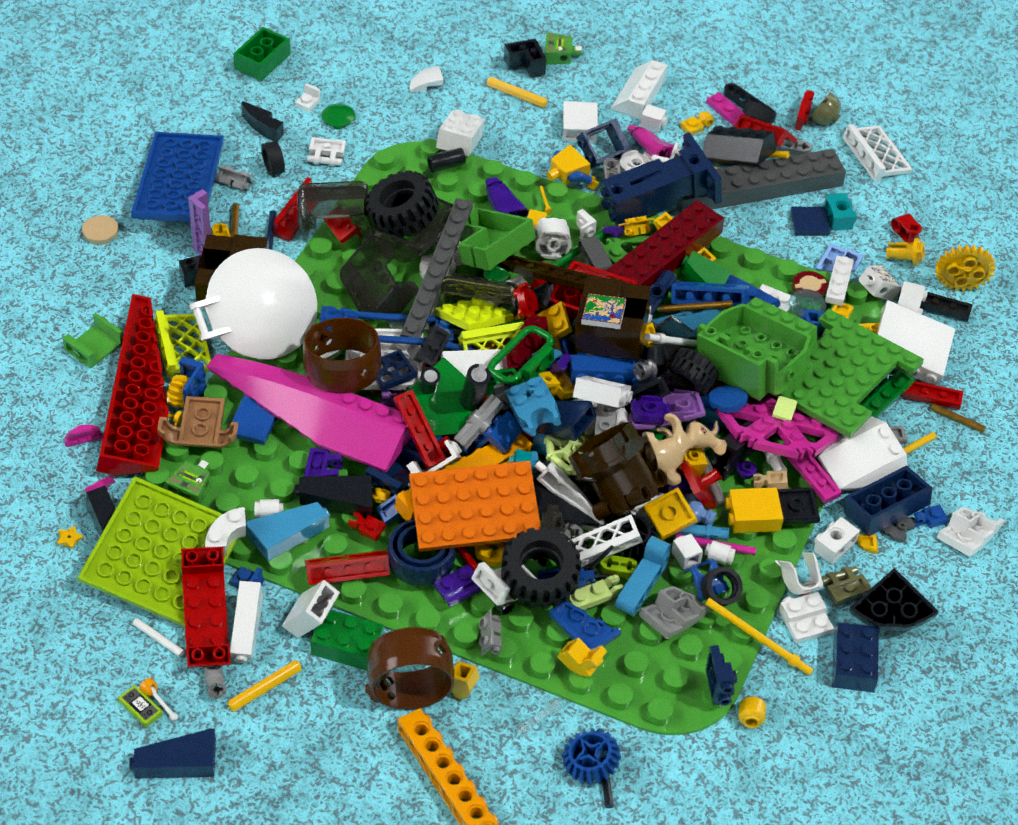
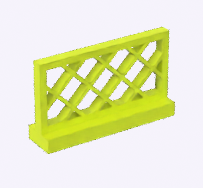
M163 310L156 311L155 330L166 378H173L175 373H180L178 363L182 356L185 357L188 353L194 355L196 361L201 359L207 365L211 361L207 342L201 341L200 337L195 339L190 336L193 332L199 336L201 335L197 321L194 326L187 323L188 320H196L194 314L164 315ZM168 321H175L178 324L174 327ZM181 326H184L189 330L186 333H184L183 331L179 330V328ZM174 333H176L179 336H181V338L179 340H176L171 336ZM186 339L190 341L192 344L190 346H187L182 342ZM197 345L198 347L202 348L203 351L199 353L195 351L193 348ZM180 347L185 351L180 354L175 349ZM204 365V372L209 371L206 367L207 365Z
M524 322L462 331L458 337L459 344L462 345L463 351L468 350L467 345H475L480 350H488L484 347L487 342L496 344L498 346L496 349L503 348L505 346L502 344L503 341L511 339Z

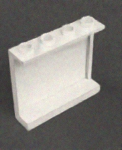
M887 300L880 311L879 316L881 320L877 334L924 359L923 365L914 374L903 370L904 372L928 384L938 385L944 376L955 329ZM896 366L894 369L899 371L901 368Z

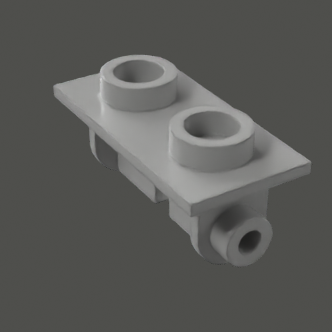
M218 165L220 174H216L215 180H218L219 183L230 186L233 180L232 187L243 191L249 189L250 183H254L249 173L245 171L238 172L229 166L222 167Z
M597 403L595 436L615 426L617 407Z
M489 610L479 621V628L481 629L479 644L482 656L487 651L497 655L502 650L501 636H497L501 634V619L497 615H492V610Z

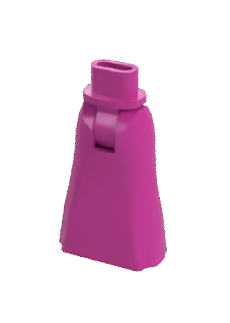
M629 125L627 127L630 136L648 152L651 158L652 155L670 158L674 148L673 144L661 140L644 127Z

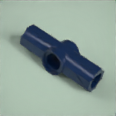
M663 270L656 282L651 285V315L663 304L664 298L671 290L672 284L677 281V277L669 270Z

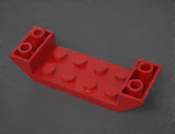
M223 546L181 549L187 667L231 665Z

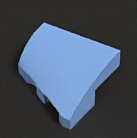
M830 243L816 270L833 271L836 256H845L854 259L851 272H855L861 264L864 255L849 248L845 250Z

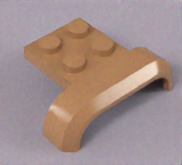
M186 396L181 427L171 425L167 417H159L157 430L158 434L170 444L223 448L236 441L239 424L238 422H231L228 429L221 430L225 399Z

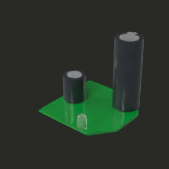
M443 357L434 367L423 369L420 379L407 391L413 390L435 437L455 435L466 424L465 421L469 415L482 405L491 378V372L483 364H474L468 369L465 377Z

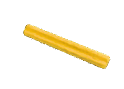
M489 77L487 80V86L542 108H545L547 105V98L494 77Z
M293 660L228 700V707L232 712L238 710L302 670L301 664L298 660Z

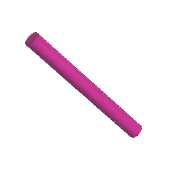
M676 534V538L686 535ZM694 537L699 546L706 547L708 543L711 544L713 541ZM717 541L732 546V549H736L738 553L756 554V547Z

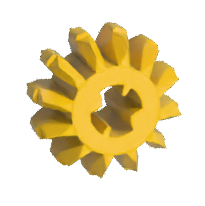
M176 374L172 378L167 392L168 404L177 408H184L183 388L189 380L187 376Z

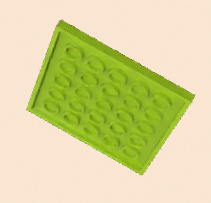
M134 476L77 580L185 627L181 549L205 547L210 527L223 514ZM239 538L234 540L228 547L227 555L224 556V566Z

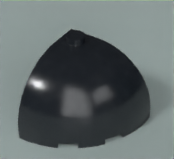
M895 568L849 608V612L861 622L886 631H905L917 628L931 621L939 613Z

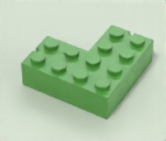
M476 208L471 212L458 244L461 264L481 268L486 271L492 270L497 264L505 261L506 258L517 253L518 250L536 239L533 220Z

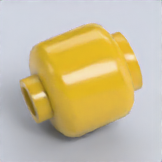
M756 696L742 699L739 703L738 714L740 723L752 729L763 725L766 720V703Z

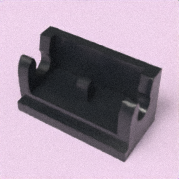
M437 325L432 326L413 360L417 363L425 364V367H434L452 334Z

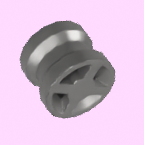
M647 359L644 362H636L633 366V372L637 380L644 381L647 378L656 377L657 366L652 359Z

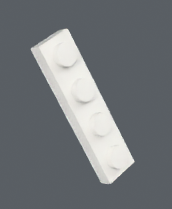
M836 256L825 298L826 303L843 306L854 259Z

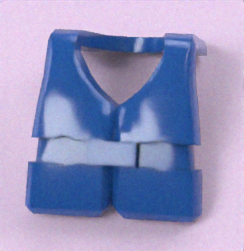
M715 559L701 562L683 570L684 572L691 571L700 601L706 600L701 591V582L705 575L699 572L697 567L710 563L709 571L716 569L718 565ZM717 575L712 580V590L715 595L729 590L727 581L723 578L724 575Z

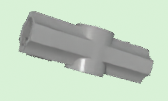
M490 394L483 404L469 415L465 421L466 424L455 435L453 440L467 450L478 435L484 433L490 426L491 420L504 406L502 401L493 394Z

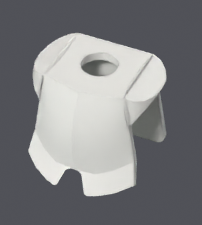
M803 552L810 577L802 585L799 583L796 568L791 562L775 560L780 566L787 588L793 594H804L823 587L819 564L814 553Z

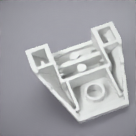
M871 416L851 438L840 434L838 440L818 456V460L840 490H857L906 466L907 454L888 424Z

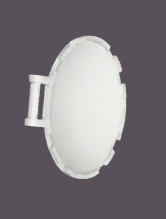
M264 248L243 250L224 260L210 278L205 300L189 305L191 311L194 312L200 329L201 341L218 337L234 352L242 356L256 358L257 360L280 358L296 350L304 343L305 335L311 326L315 324L317 317L315 289L303 268L290 257ZM200 308H205L212 329L211 332H208Z

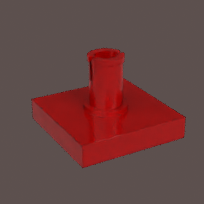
M687 460L683 462L680 466L693 494L708 510L716 508L708 487L722 479L718 470L715 468L706 475L701 476Z

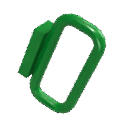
M537 326L523 328L488 363L487 367L491 372V377L504 384L517 383L523 377L524 382L538 377L539 373L544 372L555 361L554 348H552L554 345L553 336ZM534 333L546 340V343L515 375L507 377L495 370V366L526 335Z

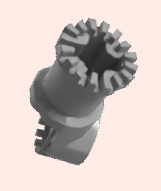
M223 666L203 667L204 679L208 687V696L216 700L217 698L221 699L227 692L224 685Z

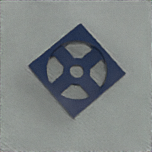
M399 349L381 357L384 367L380 369L379 376L375 381L383 392L417 378V373L402 350ZM394 367L395 370H394V371H388V368ZM408 367L406 374H399L398 371L400 369ZM391 375L393 379L385 382L380 377Z

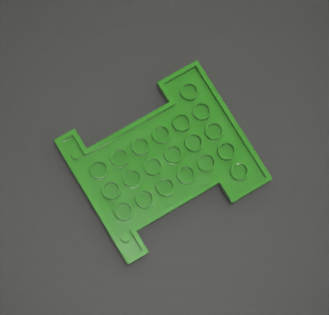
M828 309L818 318V322L830 331L817 342V348L811 354L806 372L784 392L773 396L777 398L783 396L796 400V409L851 438L872 415L871 410L859 403L896 366L914 374L923 365L924 359Z

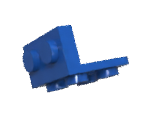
M182 356L179 361L180 373L189 378L183 388L185 405L186 396L199 397L204 395L207 384L205 383L206 372H204V363Z
M508 410L502 415L497 414L486 431L481 435L479 434L473 441L474 445L471 450L474 452L489 441L502 454L507 452L522 431L517 419Z

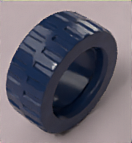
M415 519L401 523L391 533L387 548L389 567L399 580L413 586L434 585V581L451 573L455 564L456 548L440 549V552L435 557L427 560L414 559L405 554L403 549L406 546L418 542Z

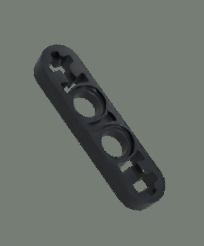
M728 83L724 86V96L742 109H744L748 100H751L776 114L775 110L738 85Z

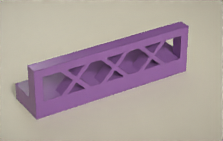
M203 189L188 197L193 249L199 255H202L206 235H211L208 195Z

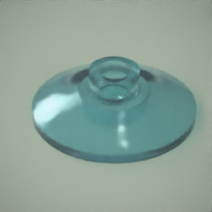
M801 289L794 292L789 300L791 310L799 317L803 309L824 312L826 309V302L822 295L810 289Z

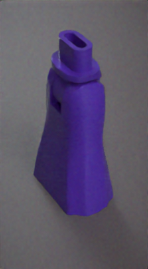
M498 177L485 180L487 197L493 211L527 218L529 210L502 180H499Z

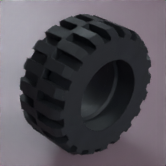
M408 170L406 172L399 171L397 174H390L387 178L381 179L377 185L375 184L372 187V191L369 192L366 200V210L376 230L383 236L393 239L395 237L398 239L404 236L410 237L414 233L421 232V229L424 227H428L429 222L434 220L439 205L437 196L427 177L419 172L414 171L413 173V171Z
M534 527L529 528L526 533L524 531L517 533V538L512 537L508 542V546H505L502 557L501 579L511 588L509 596L513 600L519 599V604L523 606L528 604L532 609L542 607V610L548 609L551 605L555 608L560 606V601L566 602L569 600L570 595L576 591L581 571L580 553L578 549H575V543L572 540L568 541V536L564 533L558 534L556 529L551 528L550 531L546 530V527H540L538 530H535ZM545 557L554 561L559 566L560 572L549 579H536L526 574L521 566L531 558Z

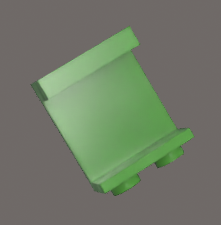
M97 313L93 314L94 326L77 339L69 334L63 337L64 350L89 368H93L120 347L123 341L122 330Z

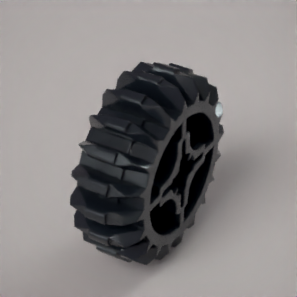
M631 511L621 516L614 515L613 518L608 519L605 525L632 515L643 542L613 555L634 558L638 561L640 557H644L645 547L650 537L654 536L657 538L655 526L652 525L651 520H646V515L640 517L638 512L635 515ZM630 521L622 524L619 531L623 533L632 531L633 528ZM610 531L603 532V540H611L614 533Z

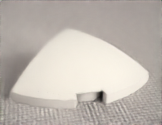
M439 66L425 68L414 76L410 82V93L427 91V86L443 85V77Z

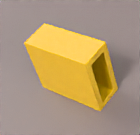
M777 487L730 489L728 498H725L726 510L729 509L728 523L732 525L733 533L781 531L783 514Z

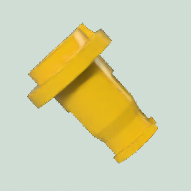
M915 238L914 243L888 242L889 248L886 250L887 259L912 260L913 266H919L920 262L924 261L925 243L921 242L920 238Z

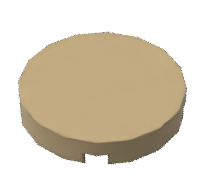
M105 215L93 216L87 219L82 226L85 240L87 239L89 243L96 245L110 243V240L115 239L119 233L117 222Z

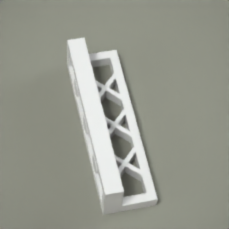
M632 515L571 539L575 544L578 543L575 549L582 551L580 552L581 568L593 563L611 545L614 548L606 557L643 542ZM630 521L633 530L628 533L620 532L621 525ZM610 531L614 534L611 540L604 541L600 539L602 533ZM591 539L595 542L592 548L585 549L581 547L583 541Z

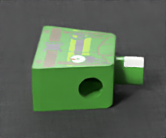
M546 32V65L570 64L571 55L581 56L582 46L572 45L571 36Z
M203 460L197 466L189 462L184 463L166 479V490L202 504L211 486V474L208 471L210 465Z

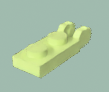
M618 575L609 576L605 580L576 589L574 594L570 595L568 602L585 610L612 600V598L620 594L624 585H616L620 582Z

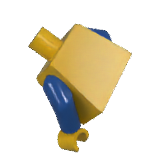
M571 145L562 151L556 150L550 160L551 170L546 173L550 181L558 178L565 185L573 182H583L592 190L598 187L599 182L596 181L595 176H590V163Z

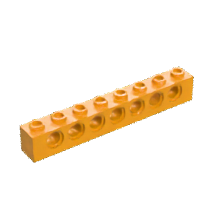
M421 708L398 718L399 733L459 825H499L495 814H491L487 809L485 799L477 794L473 781L471 779L468 780L465 776L461 763L455 761L451 748L449 746L446 747L443 743L441 733L433 728L429 715L424 714ZM467 799V800H469V801H468V802H463V801H461V800ZM473 816H479L480 818H479V819H474V818H472V817H473Z

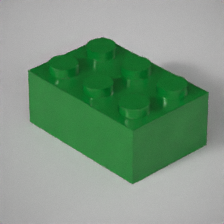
M262 27L233 53L234 69L263 81L291 54L290 38Z
M329 610L324 621L316 627L311 638V655L367 671L369 647L378 637L384 634V624Z

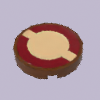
M803 271L796 274L791 285L793 293L799 298H805L806 301L822 299L825 297L829 286L823 275L813 271Z

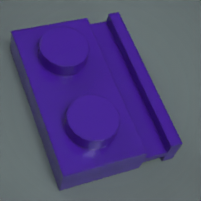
M469 565L434 581V588L443 600L448 603L449 607L482 591L471 579L474 571Z

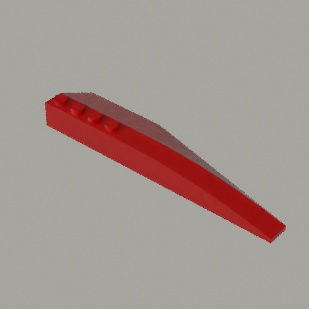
M132 294L96 472L124 475L158 471L164 439L158 434L157 427L159 417L168 418L169 409L166 403L167 396L164 391L165 384L162 378V365L159 348L157 347L158 340L155 334L156 327L153 321L150 297Z

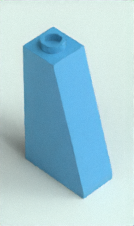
M318 502L248 520L246 522V535L262 555L270 561L329 528L330 514L325 507L322 508Z

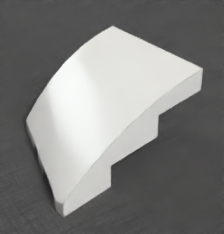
M961 507L953 512L949 525L939 531L937 539L971 557L997 533L1005 520L1001 518L997 521L987 518L985 513Z

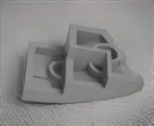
M671 586L660 590L655 603L641 608L639 616L662 636L669 639L693 626L712 609L705 605V603L695 600V595Z

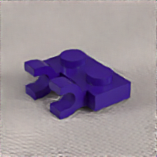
M310 448L304 476H338L339 469L342 470L344 464L342 455L337 453L330 454V451L327 449ZM328 465H331V466H332L333 468H335V469H327V468H328Z

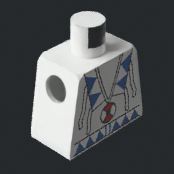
M881 265L868 266L859 278V282L873 296L893 301L902 289V286Z

